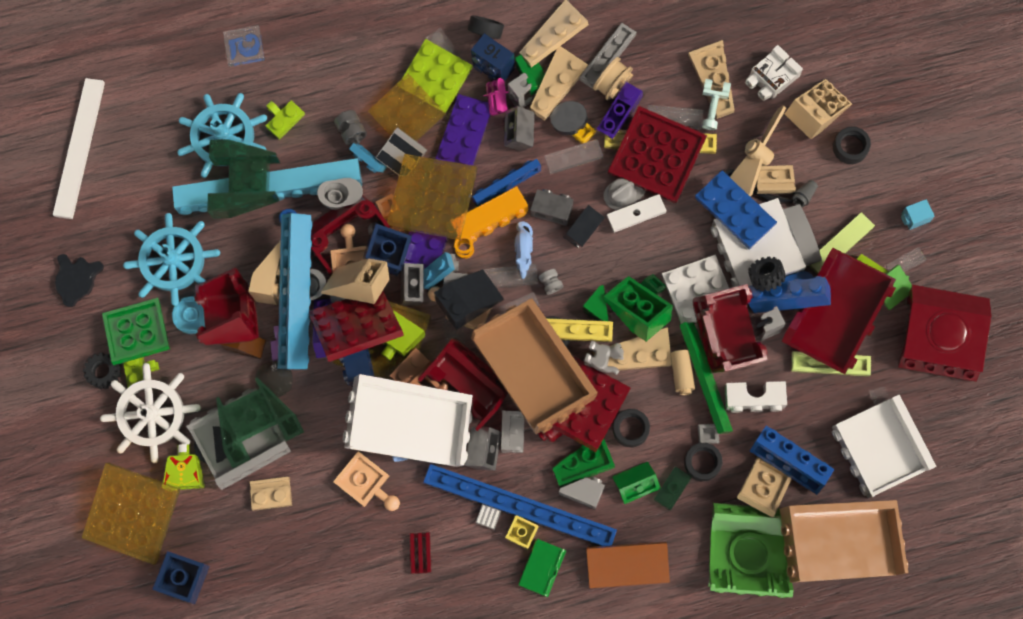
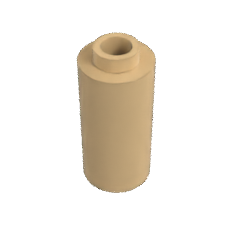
M674 351L670 355L675 391L679 392L680 395L692 394L691 391L695 390L689 351Z

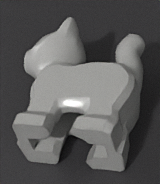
M591 341L589 349L595 352V355L591 357L587 353L584 360L585 365L593 367L598 371L617 375L619 373L618 368L608 366L610 357L617 360L624 359V350L621 344L615 343L608 346Z

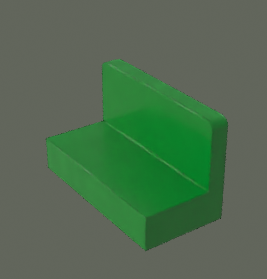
M522 55L515 58V66L520 75L526 73L528 76L527 85H532L529 90L532 96L537 93L545 73L539 62L531 68L525 62Z
M649 462L640 464L612 477L624 504L661 489L656 473Z

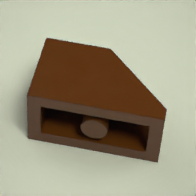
M258 338L251 342L220 345L224 350L261 359L266 340Z

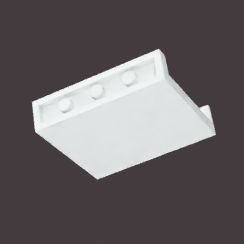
M778 198L759 204L777 221V224L750 250L718 219L713 220L712 227H710L711 233L714 238L717 237L719 243L717 244L718 251L721 255H724L726 260L724 265L726 271L731 273L733 288L745 284L752 286L748 269L751 268L750 265L752 263L755 264V261L757 259L761 260L762 257L766 259L767 256H771V258L776 257L780 259L786 275L805 270L806 265Z
M900 395L832 426V435L837 442H840L842 446L841 453L846 460H849L851 473L855 478H858L860 482L859 488L867 498H872L916 475L937 467Z

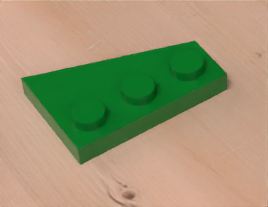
M603 439L596 452L582 445L580 449L570 454L552 469L559 488H562L584 478L615 468V464Z

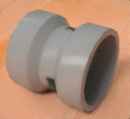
M556 269L545 271L538 277L540 282L544 284V290L547 295L553 294L564 287L557 278L558 273Z

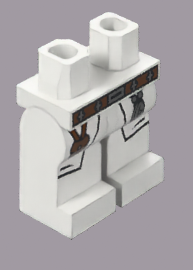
M777 45L767 57L752 68L745 84L750 89H753L756 85L762 88L758 91V97L761 100L765 101L770 97L773 99L800 77L803 68L792 58L788 60L789 55Z

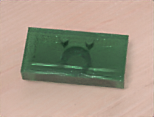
M675 466L654 501L671 511L692 477Z

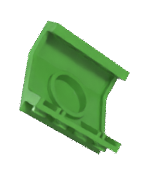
M713 503L708 585L710 591L718 593L731 592L740 595H769L780 598L793 597V585L790 583L787 575L788 565L784 554V536L781 533V508L777 509L776 514L772 518L752 506Z

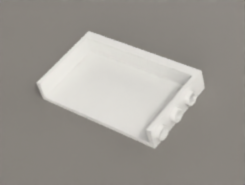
M361 374L354 377L353 389L348 396L350 410L347 411L345 421L348 424L347 430L343 433L344 448L454 467L464 465L468 456L466 444L470 439L468 428L472 421V413L470 412L472 395Z

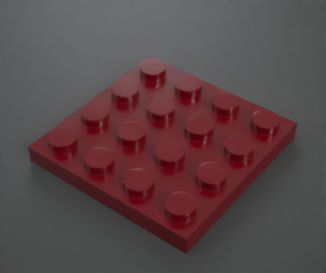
M638 106L608 170V174L633 182L637 187L677 203L707 135Z
M383 291L375 304L344 299L309 311L310 319L328 362L404 336L403 330Z
M573 356L598 394L593 401L585 405L581 412L569 414L567 420L562 423H554L552 428L596 452L631 388L609 375L585 365V362Z

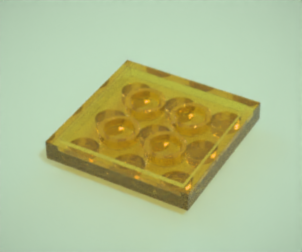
M409 73L368 110L390 136L396 128H399L415 141H418L445 115V112Z

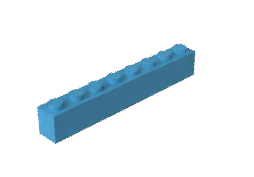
M281 214L278 369H308L312 221L311 215Z

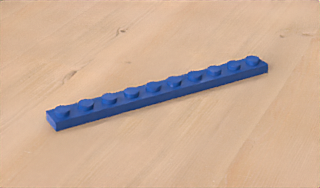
M430 464L423 482L432 487L515 516L517 515L523 519L599 546L612 545L617 529Z

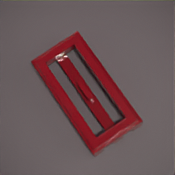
M430 532L410 533L411 574L432 573ZM415 538H418V570H416L415 564ZM422 538H426L427 569H423Z

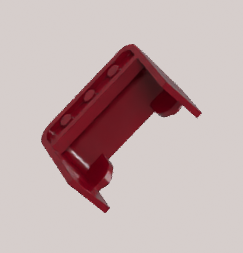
M363 194L356 203L343 206L337 210L332 209L312 223L311 251L330 277L333 272L320 254L328 247V236L357 216L362 219H370L375 216L382 226L390 228V225L375 205Z
M456 339L449 341L418 378L420 382L426 375L432 381L440 382L444 378L460 393L472 395V415L480 420L475 428L477 431L493 416L508 394L493 370Z

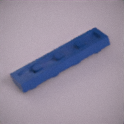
M538 159L527 161L523 164L522 168L512 170L503 179L493 181L490 184L491 186L486 189L481 188L476 191L473 196V202L476 207L498 197L541 171V164Z

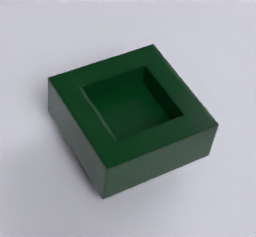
M654 274L641 282V285L656 295L662 293L667 287Z

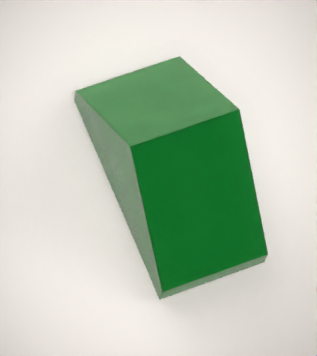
M600 285L583 306V312L595 321H608L607 306L603 299L605 295L604 285Z

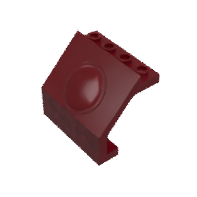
M911 285L907 297V304H910L906 339L898 367L977 382L980 372H983L992 317L990 298Z

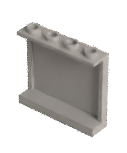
M256 388L244 391L242 396L237 399H229L225 402L224 406L211 409L207 412V415L191 420L190 424L186 426L191 432L215 478L216 484L221 490L291 452ZM213 426L225 429L231 435L233 442L229 456L219 463H216Z

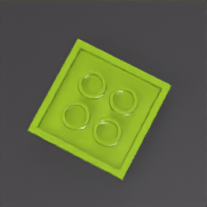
M425 39L398 87L446 114L473 66Z

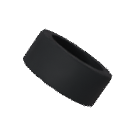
M475 15L470 17L468 25L470 32L481 36L485 33L494 39H501L504 29L503 23Z
M846 127L837 134L833 143V152L841 162L857 164L867 156L871 147V139L861 128ZM846 136L858 138L863 144L862 151L857 155L846 153L841 147L842 139Z
M637 409L623 410L616 416L613 423L612 431L614 438L625 447L633 448L640 446L646 441L650 433L648 418ZM628 417L639 419L643 426L642 434L633 440L623 437L620 432L621 422Z
M709 443L693 445L687 451L684 459V467L687 474L700 482L714 479L720 472L723 464L720 451ZM707 451L713 455L715 465L711 472L702 474L693 468L692 457L696 452Z

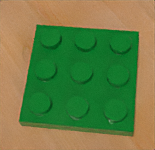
M158 298L102 313L113 365L170 350L161 304Z

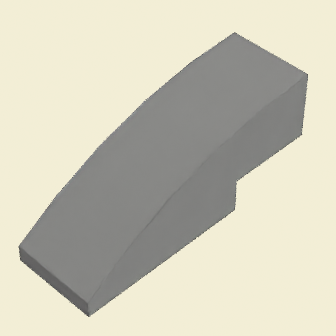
M798 204L783 209L805 265L808 266L822 261L817 242L801 205Z

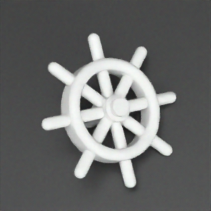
M144 363L142 366L143 381L137 382L127 389L116 380L111 382V386L121 394V397L117 403L116 413L101 415L100 420L102 422L117 421L119 429L125 436V439L117 447L118 453H123L131 442L142 446H149L151 462L157 463L159 460L157 445L164 444L173 437L182 444H190V440L179 432L183 423L184 413L198 412L201 407L199 404L183 405L181 397L175 390L184 379L182 373H178L168 385L161 381L151 380L150 365ZM152 388L163 391L154 403ZM143 389L145 391V403L135 396L136 393ZM169 397L174 407L160 408ZM129 401L138 408L137 411L126 412ZM174 414L172 424H169L161 417ZM141 418L134 428L131 429L127 420ZM155 422L166 430L164 434L156 437ZM146 424L148 425L149 438L138 435Z

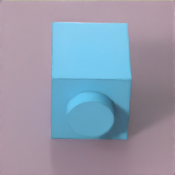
M927 199L905 207L901 213L902 221L908 226L909 230L927 224L934 218V213Z

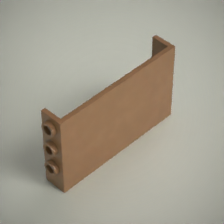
M532 298L518 306H511L506 310V313L501 316L497 314L490 319V322L486 324L481 323L473 329L471 339L535 434L541 431L542 433L547 432L553 427L554 423L564 422L569 418L568 415L573 412L576 414L581 412L586 404L596 398L598 392Z
M897 500L794 505L780 509L781 533L784 536V554L787 558V575L790 583L897 576L908 573L905 541L901 529L902 521L899 516Z

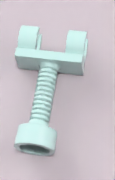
M705 80L702 95L711 96L712 98L708 118L704 119L702 123L703 129H717L718 122L714 118L718 98L728 99L731 83L724 82L722 92L711 90L713 80Z

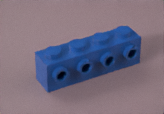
M816 276L812 279H794L793 281L781 282L782 285L780 287L776 286L777 289L773 290L772 288L770 291L764 290V292L760 291V289L756 290L753 286H748L752 291V299L749 306L754 313L769 312L776 306L780 311L831 305V288L826 277Z
M767 425L750 449L751 453L816 495L823 489L834 471L827 463L822 462L811 455L810 452L805 451Z

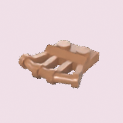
M415 348L388 377L393 381L420 385L418 378L431 364V361ZM427 375L424 378L436 389L447 390L450 384L444 378L441 385L437 381H432Z

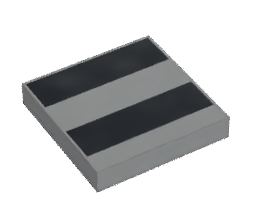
M396 128L376 156V159L407 180L427 152V149L402 130Z

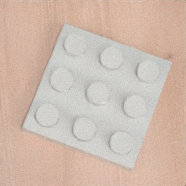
M716 255L662 273V278L667 286V291L680 324L684 322H697L693 309V298L729 289Z

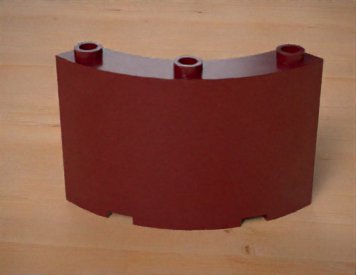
M832 248L817 275L826 277L830 285L831 305L800 308L781 342L846 374L848 368H854L858 360L854 357L866 335L871 336L875 328L872 324L885 299L892 297L896 289L893 286L896 279Z

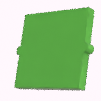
M898 264L886 273L896 279L893 285L896 289L892 297H887L884 301V305L888 310L908 296L912 285L909 281V276L905 275Z

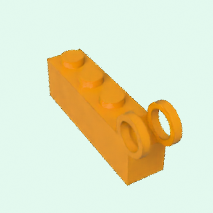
M517 186L451 221L452 228L458 237L454 242L458 257L462 259L470 258L474 253L473 243L477 241V238L482 235L488 236L497 227H504L512 219H519L527 214L528 204ZM462 244L470 245L469 249L465 251L460 250L459 246Z

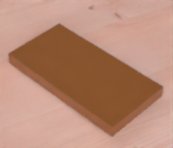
M667 541L586 547L589 588L670 583Z

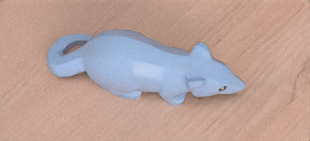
M522 221L516 224L518 233L515 237L514 247L516 252L515 263L520 277L524 279L531 265L530 253L533 251V231L527 222Z

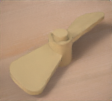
M784 105L779 107L773 115L761 141L754 139L746 144L745 154L747 156L730 176L750 197L753 194L761 166L769 165L774 158V153L765 145L785 112L786 107Z

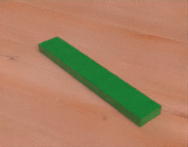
M684 322L680 324V329L717 433H730L733 429L695 323Z

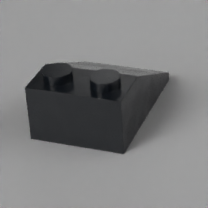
M483 269L454 280L434 292L435 301L456 330L504 300Z

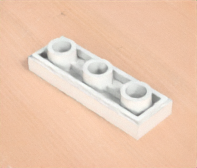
M656 195L609 213L607 218L615 233L665 214L666 208L660 195Z

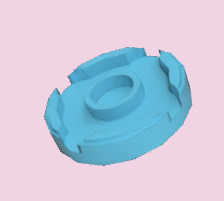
M194 296L185 297L173 308V323L183 333L196 334L199 327H205L204 308L196 303Z

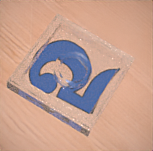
M259 25L223 32L229 67L265 60Z

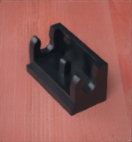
M588 205L563 238L577 248H582L605 217Z

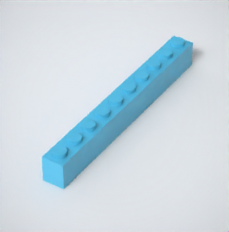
M358 158L173 186L174 208L179 214L188 215L194 211L207 212L213 208L227 209L229 206H245L247 203L252 202L259 204L266 202V200L280 201L285 197L291 196L299 198L304 194L317 195V190L323 182L342 178L355 179L363 186Z

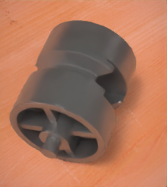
M354 110L341 112L335 118L334 123L338 131L342 132L341 136L346 145L359 144L367 136V132Z

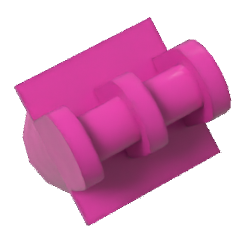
M498 78L492 82H487V94L483 96L488 97L490 115L496 116L499 113H504L508 110L506 94L509 93L505 89L504 80Z

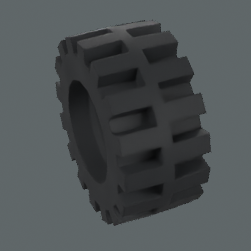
M767 256L766 259L764 257L761 260L757 259L755 264L752 263L750 265L751 268L748 269L752 286L756 290L760 289L763 292L764 290L770 291L772 288L773 290L777 289L776 286L780 287L782 285L781 282L784 283L786 278L783 264L776 257L771 258V256Z
M94 354L93 358L89 357L87 359L88 363L85 362L84 366L86 368H83L84 378L89 384L98 389H109L113 380L119 381L117 378L121 377L120 364L113 365L109 354ZM101 364H107L109 366L107 376L101 379L95 376L97 367Z

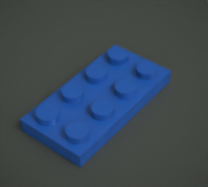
M721 171L695 195V199L749 250L777 224V221L724 171Z

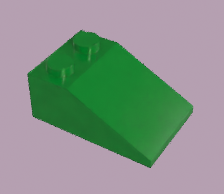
M629 276L603 296L604 301L628 329L645 342L671 321L673 305Z

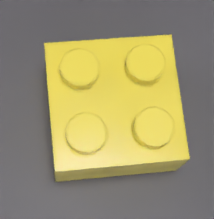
M516 515L505 538L528 550L539 526Z

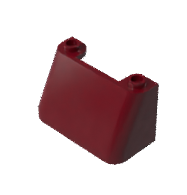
M236 267L195 286V301L204 308L205 327H199L196 333L200 343L205 345L251 342L259 338L256 303L248 292L249 284Z
M748 284L693 298V309L701 340L713 373L726 372L767 360V348L761 342H756L746 304H749L752 299V291Z

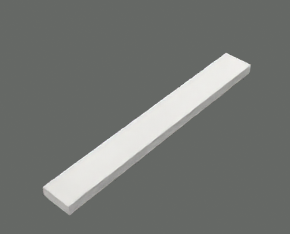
M85 78L53 211L54 217L73 219L105 85L103 80Z

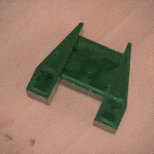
M229 139L210 140L209 158L213 165H229L228 193H208L207 212L212 219L233 218L279 202L276 192L269 191L270 164H280V160L275 152Z
M259 378L254 380L258 390L226 406H223L219 397L216 398L223 450L232 469L251 460L242 443L243 441L275 425L278 426L286 442L304 433L296 415Z

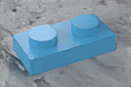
M353 143L349 148L354 153L353 156L361 162H366L368 164L366 167L372 172H384L387 166L376 159L362 145Z
M445 252L423 270V287L429 290L455 270L451 254Z

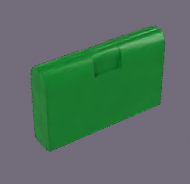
M536 539L518 586L548 598L566 550Z

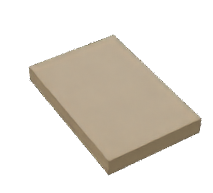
M757 456L737 498L773 518L791 478Z

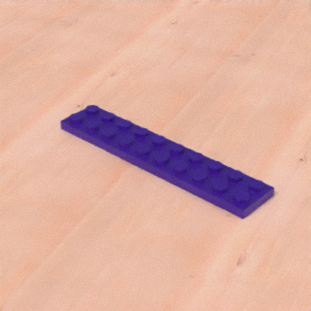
M458 94L409 232L412 238L404 263L423 264L424 270L443 254L452 229L451 221L456 217L490 118L488 102Z

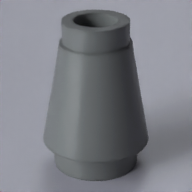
M809 180L796 190L792 197L793 203L795 205L800 204L801 207L807 206L818 188L817 183Z

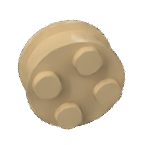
M616 57L607 66L593 86V90H599L603 93L607 101L611 98H616L621 91V86L629 82L633 77L631 73L633 68L631 66L627 68L620 62L621 58Z

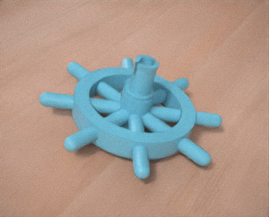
M242 93L237 94L233 105H214L210 95L205 94L203 99L207 108L200 112L194 121L184 117L179 118L180 124L191 127V144L180 148L177 153L179 156H183L195 151L205 161L201 171V177L203 178L208 176L212 165H231L235 176L239 177L242 175V171L238 162L250 150L259 153L266 152V147L253 143V126L265 122L267 116L263 114L249 119L247 114L239 108L244 99ZM225 114L227 117L224 124H222L218 115ZM235 117L243 122L231 127ZM212 119L210 127L204 125L208 120ZM245 130L244 139L234 136V134ZM201 131L212 135L205 139L199 140ZM230 142L240 145V147L233 152ZM214 143L210 153L202 148ZM223 145L226 155L217 156Z
M166 213L165 228L155 231L149 237L142 231L135 230L134 235L144 243L141 246L138 260L124 262L123 267L125 269L140 268L142 275L148 281L139 291V297L144 298L153 287L161 290L170 291L171 303L173 306H177L179 304L178 290L190 286L193 282L201 284L206 281L200 276L205 258L218 257L220 250L203 251L200 242L196 238L205 226L203 221H199L189 232L183 228L173 227L172 215ZM174 237L183 238L182 242L175 249ZM166 239L167 245L163 244V247H161L158 243ZM191 243L194 248V252L182 254V252ZM152 249L155 252H157L160 255V257L149 258ZM194 260V264L190 269L182 261ZM161 265L155 274L152 275L149 266ZM177 268L184 274H186L178 280L176 271ZM169 269L170 281L160 280Z

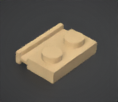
M793 165L761 166L756 181L757 194L794 193L796 187L794 185Z
M290 477L250 481L253 511L292 506Z

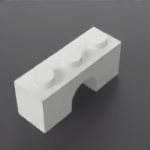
M786 381L766 382L763 386L764 394L758 398L749 395L746 383H726L724 387L726 410H731L732 413H740L746 409H750L751 412H762V409L779 412L787 406Z

